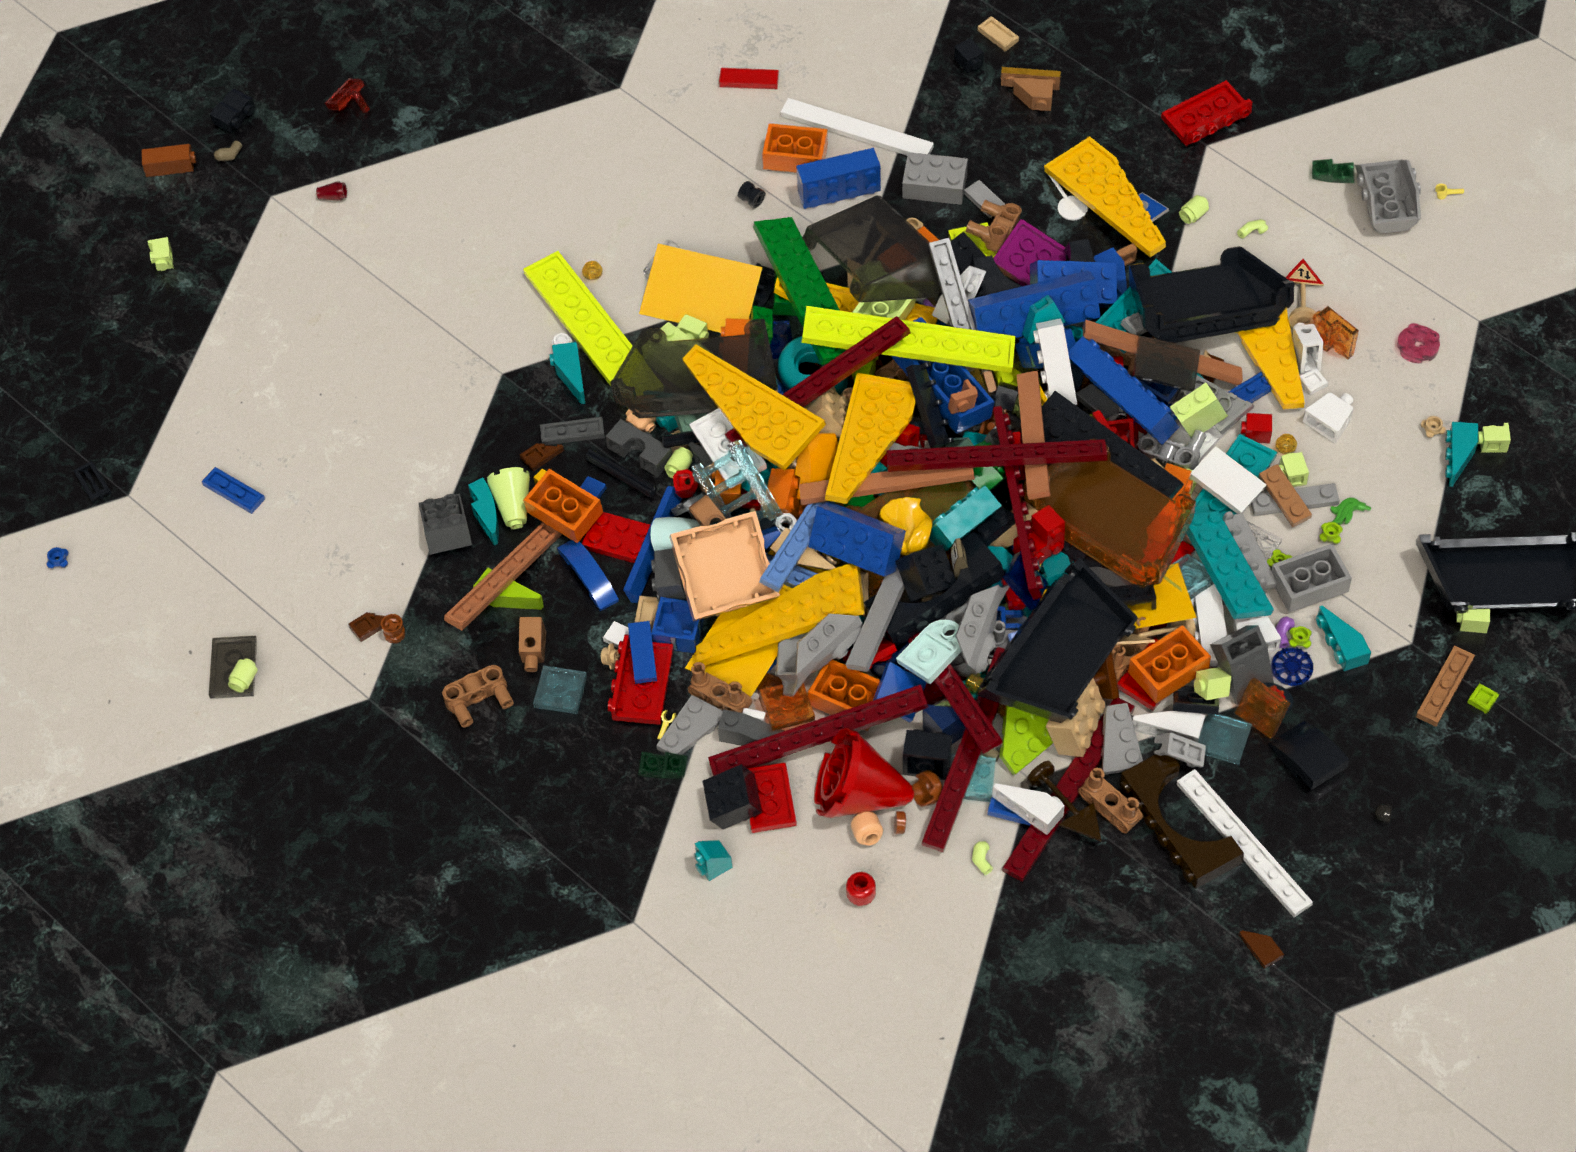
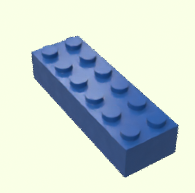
M1089 271L968 299L977 331L1015 336V338L1023 336L1022 332L1030 306L1047 295L1054 301L1066 321L1063 323V326L1100 318L1096 280Z
M922 317L913 320L915 322L926 323V321ZM891 356L907 376L906 368L908 366L930 362L931 367L927 368L930 380L935 379L936 385L932 386L936 400L941 399L943 403L938 406L940 414L944 420L948 419L949 426L956 434L991 418L995 401L964 366ZM969 379L972 386H975L978 392L975 407L965 412L951 414L948 409L951 394L961 392L964 380Z
M1082 336L1068 351L1069 360L1081 370L1083 375L1131 418H1134L1135 422L1161 445L1180 427L1176 423L1177 417L1171 412V409L1165 403L1156 399L1157 397L1149 389L1146 390L1138 379L1128 374V371L1121 364H1117L1110 354L1100 349V346L1093 339L1088 341Z

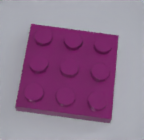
M1020 219L993 259L1004 275L1019 285L1026 286L1030 285V264L1037 260L1065 261V247L1023 219Z

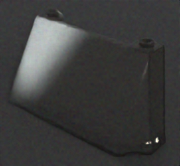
M876 195L807 226L802 239L805 241L808 249L814 250L818 242L853 277L850 293L858 302L916 298L937 299L940 284L928 246L930 242L880 195Z
M754 319L748 321L744 327L745 335L668 341L665 332L659 328L643 329L615 377L610 382L614 401L621 406L624 405L633 411L632 414L638 418L702 414L718 409L717 405L682 360L695 344L776 391L778 382L765 320Z

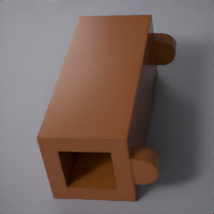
M189 144L142 149V166L146 177L193 172L196 154L195 151H192Z

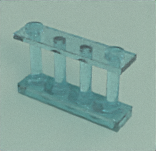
M741 440L727 445L729 449L728 454L705 468L701 463L691 467L694 471L692 473L694 479L701 483L707 496L726 519L732 518L730 514L732 511L754 498L758 499L762 506L761 510L756 512L758 521L765 517L772 521L783 515ZM731 461L736 462L740 468L739 472L714 486L708 475ZM747 480L751 487L750 491L725 505L719 494L740 481Z

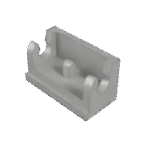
M1171 732L1155 736L1154 743L1162 744L1159 750L1154 751L1156 755L1173 757L1186 762L1187 766L1192 768L1203 767L1206 745Z

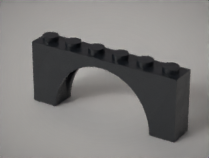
M1088 239L1069 242L1064 249L1065 261L1095 262ZM993 256L975 258L969 265L986 271L982 283L985 284L988 295L1022 287L1008 279L999 270Z
M975 532L961 539L966 552L968 568L961 569L957 580L946 592L932 600L920 603H904L899 601L885 632L886 637L896 647L920 631H923L932 622L942 619L954 609L962 606L969 600L971 595L986 590L1006 577L1001 562ZM876 595L864 602L868 613Z

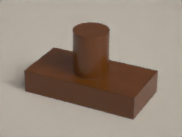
M1109 654L1093 678L1099 687L1102 699L1113 700L1119 697L1112 654Z

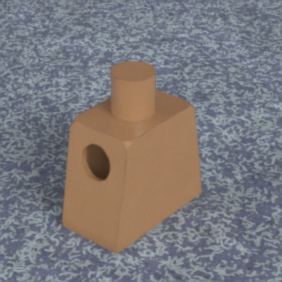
M520 617L519 654L522 662L525 663L524 670L536 672L538 670V663H543L545 659V626L542 617Z

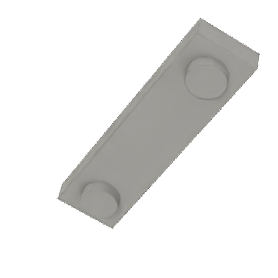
M1335 483L1294 488L1308 509L1339 505L1340 500ZM1269 492L1260 493L1251 503L1254 516L1282 513Z

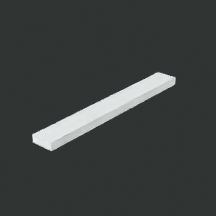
M790 98L787 99L781 110V117L813 127L828 129L829 132L907 156L908 152L930 154L934 148L933 142Z
M1195 769L1177 780L1176 785L1223 838L1233 837L1244 852V862L1293 917H1296L1312 906L1313 901Z

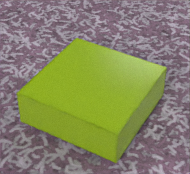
M1479 683L1467 703L1487 714L1498 699L1499 694Z

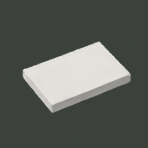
M1216 446L1191 472L1190 477L1237 514L1243 513L1266 487L1264 482Z

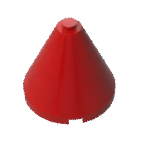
M843 728L834 736L831 743L836 745L831 754L825 752L816 780L814 803L819 804L821 809H816L818 815L826 818H835L901 807L911 803L914 797L912 785L857 731Z

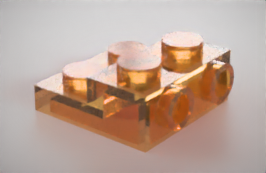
M1329 306L1322 311H1317L1312 320L1315 322L1314 325L1324 342L1323 349L1328 352L1331 348H1334L1339 355L1344 356L1347 360L1354 355L1359 330Z
M804 683L799 687L794 696L783 695V684L767 686L759 690V701L763 712H766V717L772 731L815 721V714Z

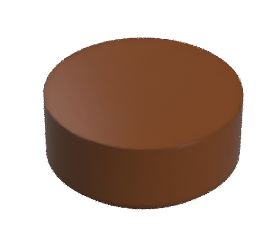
M896 811L894 820L895 834H904L906 829V813L904 811Z

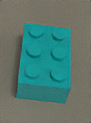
M983 486L980 490L975 487L965 498L957 501L946 513L943 512L932 522L929 539L935 546L943 544L945 552L952 548L955 539L966 537L1002 505L986 486Z

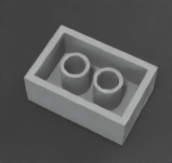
M908 152L902 183L903 198L962 205L967 178L968 158Z
M1333 544L1277 562L1272 565L1271 570L1277 581L1275 588L1289 613L1349 592L1352 579Z

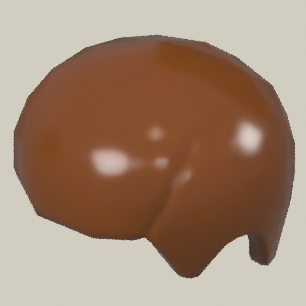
M929 770L917 774L916 778L919 779L916 783L912 784V789L914 790L913 798L916 804L920 807L936 804L943 789L939 776Z

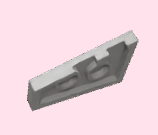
M1198 375L1181 388L1182 392L1188 395L1204 383H1207L1228 417L1214 425L1221 434H1224L1255 407L1252 403L1242 400L1237 395L1219 388Z
M691 695L656 745L657 750L677 759L697 744L696 741L714 731V728L720 723L723 710Z
M1128 703L1106 706L1103 715L1102 734L1104 739L1101 750L1102 767L1100 768L1104 771L1105 775L1123 772L1143 761Z

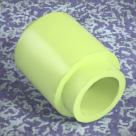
M1195 195L1181 207L1179 212L1180 218L1187 224L1196 222L1209 210L1208 200L1203 196Z
M679 447L678 450H675L664 467L666 474L673 478L676 471L688 469L693 461L692 452L684 447Z
M247 658L238 660L228 678V686L240 693L248 689L258 671L256 664Z

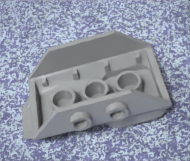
M1409 160L1355 165L1358 186L1362 187V200L1367 203L1368 214L1375 231L1379 233L1407 231L1418 223L1421 219L1419 198L1421 187L1420 183L1416 182L1415 168L1411 167Z
M1010 583L1001 587L996 585L971 595L967 602L945 616L944 620H952L959 624L955 636L961 653L950 663L958 676L969 678L986 670L988 666L987 658L996 645L993 631L996 624L998 606L1010 587ZM948 630L944 635L950 636L955 633V630Z
M828 614L809 632L778 643L776 675L782 680L783 695L794 696L811 673L819 670L832 659H841L848 653L847 649L852 644H855L863 626L859 616Z

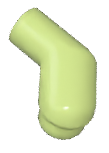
M1262 219L1249 221L1237 231V234L1240 238L1244 239L1256 229L1260 234L1266 232L1268 226L1265 224L1266 221Z
M979 841L973 846L972 861L984 875H988L993 870V867L985 859L986 853H988L987 850L990 847L987 842Z

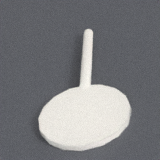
M1049 175L1063 196V199L1058 203L1057 210L1059 215L1064 219L1072 221L1083 218L1087 213V206L1075 196L1067 197L1060 184Z

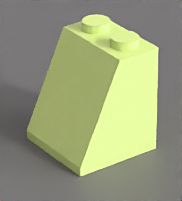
M1204 383L1170 406L1191 438L1195 430L1205 432L1228 417L1207 383Z

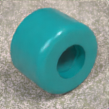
M802 336L789 342L782 350L778 359V373L787 391L810 376L799 372V365L802 362H812L821 365L812 345L802 343ZM849 377L834 386L839 395L848 387Z

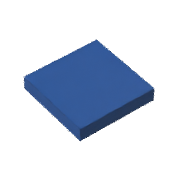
M892 662L886 663L873 701L920 684L924 691L927 682ZM916 712L902 716L900 718L908 722L913 721Z

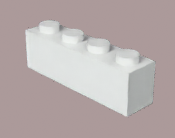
M1060 318L1036 323L1037 330L1033 331L1035 344L1039 343L1040 345L1037 357L1039 364L1043 363L1044 371H1040L1042 383L1047 384V391H1044L1048 399L1054 391H1057L1077 405L1062 320Z
M1214 584L1193 585V592L1189 594L1197 617L1193 618L1196 625L1194 638L1211 656L1209 667L1217 668L1219 664L1210 644L1227 636L1222 597Z

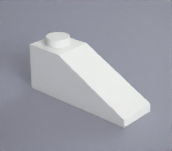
M969 266L960 275L967 301L968 299L975 298L986 274L985 270ZM942 294L932 316L951 325Z
M1166 711L1135 715L1132 722L1135 731L1155 737L1171 732L1199 742L1205 715L1191 712Z
M997 783L993 786L992 797L1046 835L1064 816V805L1055 796H1050L1045 792Z

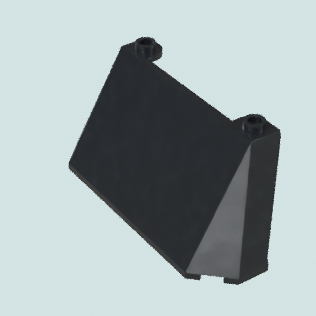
M1241 246L1225 249L1221 254L1220 264L1178 272L1150 276V269L1146 264L1137 263L1129 265V285L1143 328L1163 345L1273 326L1280 320L1279 316L1286 307L1289 308L1294 302V282L1282 276Z
M1571 532L1570 535L1469 539H1440V537H1435L1433 541H1431V534H1420L1416 539L1418 550L1448 611L1455 610V613H1467L1468 610L1542 607H1566L1567 610L1576 609V532Z
M1080 557L1070 563L1064 570L1066 573L1058 580H1055L980 683L981 688L978 690L977 695L1058 723L1066 719L1071 720L1079 710L1076 708L1078 698L1117 642L1125 635L1129 637L1136 629L1134 623L1138 619L1133 611Z

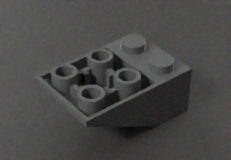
M460 493L448 494L437 499L430 498L419 503L430 555L472 545Z
M1246 625L1210 644L1219 667L1231 675L1230 692L1236 705L1252 698L1258 685L1274 683L1268 647L1258 625Z

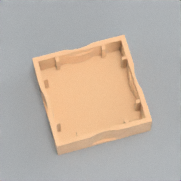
M756 511L728 518L710 526H699L673 533L669 536L693 621L772 600L780 596L777 591L759 583L761 576L770 563L765 553L764 539Z

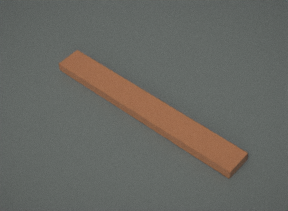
M1084 321L1083 337L1088 340L1093 339L1097 343L1235 385H1240L1243 381L1242 367L1170 345H1163L1160 342L1092 321Z
M1038 371L1017 374L1023 443L1045 442ZM1025 465L1028 499L1049 497L1048 465Z
M973 468L871 473L852 498L974 480ZM829 480L799 484L801 505L826 502L825 494Z
M542 522L444 615V621L463 630L562 534Z

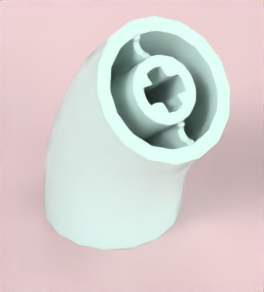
M656 518L651 525L650 534L654 551L672 549L669 538L671 534L701 525L697 520L688 518Z

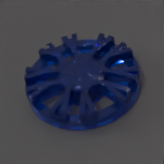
M1298 647L1282 648L1281 651L1275 654L1272 660L1271 670L1274 677L1279 682L1289 686H1298L1306 683L1311 678L1314 668L1310 654H1307L1308 652H1304ZM1280 659L1283 663H1277L1276 660ZM1286 673L1288 677L1284 679L1280 675ZM1299 673H1302V674H1304L1306 677L1303 678V679H1301L1298 674H1299Z

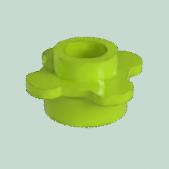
M1335 522L1322 524L1321 529L1323 531L1320 534V540L1323 542H1333L1334 544L1340 543V533H1342L1343 528Z
M1276 549L1272 553L1273 556L1267 560V563L1272 568L1273 564L1280 562L1278 560L1283 561L1292 558V556L1285 555L1281 550Z
M1303 626L1290 629V646H1303L1304 648L1311 646L1310 636L1312 632L1310 629Z

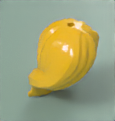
M903 497L893 499L880 510L879 515L883 522L906 530L901 555L906 556L910 553L924 550L928 545L932 520L921 509L920 498Z

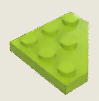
M1006 706L1002 725L1003 743L1000 748L999 757L1012 775H1014L1052 745L1053 741L1046 728L1049 719Z

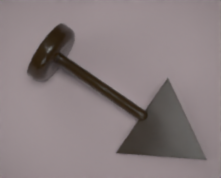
M1044 761L1036 766L1028 775L1026 782L1033 788L1046 784L1074 814L1061 822L1059 826L1101 842L1094 803L1078 811L1049 780L1055 771L1054 765L1050 761Z

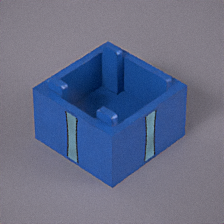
M1064 328L1067 349L1069 351L1076 342L1071 328ZM1024 337L1020 338V342L1015 344L1022 367L1043 368V363L1039 364L1037 351H1040L1039 343L1035 344V342L1029 344Z
M660 597L651 633L652 642L673 644L675 651L695 653L704 619L693 621L686 600Z

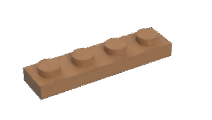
M1454 645L1418 710L1416 718L1437 727L1473 662L1474 654Z

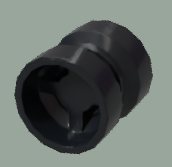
M746 181L741 185L737 195L742 201H748L750 206L757 208L763 202L766 194L761 188H755L753 183Z

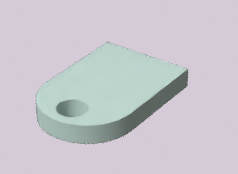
M952 620L932 622L896 658L898 664L931 684L961 653L955 636L959 624ZM948 630H955V633L950 636L944 635Z

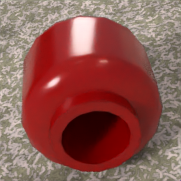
M856 872L847 879L846 894L849 901L854 905L865 906L874 900L876 883L870 874Z

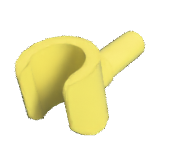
M1442 183L1437 184L1435 187L1437 197L1440 200L1445 199L1447 195L1464 193V189H1447V186Z
M668 710L662 713L663 723L657 737L658 740L665 734L669 723L674 721L676 713H673L670 721L666 719Z

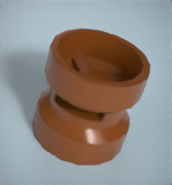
M397 614L386 615L381 621L386 641L394 644L401 642L406 634L402 618Z

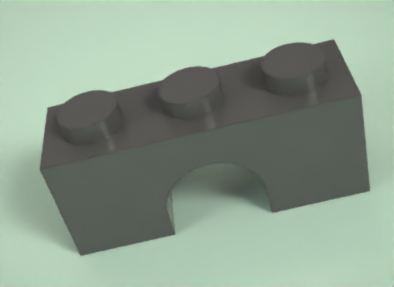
M622 419L606 435L607 448L622 457H625L632 450L643 451L639 456L641 468L656 477H659L665 470L664 467L672 455L671 447L665 448L663 443L655 439L650 433L643 432L634 427L632 423H627Z

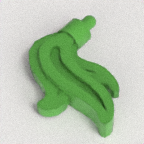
M1347 498L1337 507L1331 506V512L1337 514V517L1332 522L1341 525L1345 521L1344 524H1348L1352 520L1353 511H1370L1371 507L1366 506V503L1360 502L1355 498Z

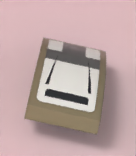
M960 538L955 539L951 548V562L956 580L961 569L968 568L965 548Z

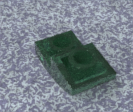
M1333 159L1312 161V179L1331 183H1354V162L1333 164Z
M642 751L638 775L668 779L684 778L687 756L665 752L663 756Z

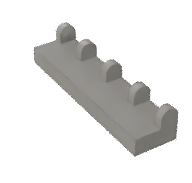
M1231 511L1226 512L1223 520L1262 589L1275 588L1277 581L1243 513L1233 515Z

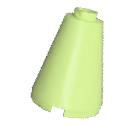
M511 467L501 469L500 474L495 476L494 472L487 477L488 485L505 525L511 529L522 528L527 522V511L523 499L529 493V471L527 470L525 473L523 468Z

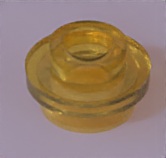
M588 261L585 263L582 273L586 279L596 280L601 277L603 270L598 262Z
M1283 434L1276 440V449L1280 453L1295 452L1297 441L1292 435Z
M971 673L964 685L967 686L969 692L971 691L975 694L984 678L980 676V673L976 675Z

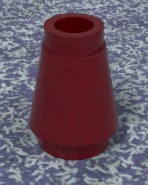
M337 181L317 187V198L342 201L343 198H347L346 184Z

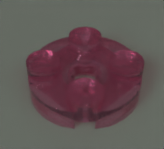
M1411 323L1399 334L1397 348L1401 351V356L1409 362L1418 364L1428 359L1431 361L1438 354L1440 336L1438 332L1426 326ZM1415 342H1421L1423 345H1419V347L1415 346Z

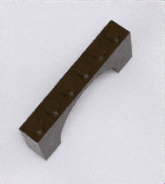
M1155 754L1123 771L1119 783L1120 788L1124 794H1128L1130 797L1138 800V809L1145 817L1146 825L1149 829L1155 831L1161 846L1168 849L1171 860L1183 870V876L1186 881L1192 883L1197 889L1242 864L1244 852L1232 836L1216 841H1196L1178 834L1165 822L1159 809L1158 799L1164 787L1178 776L1180 765L1173 757Z

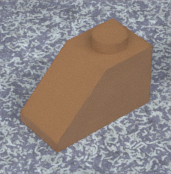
M1014 78L1013 94L1031 110L1051 111L1054 80Z

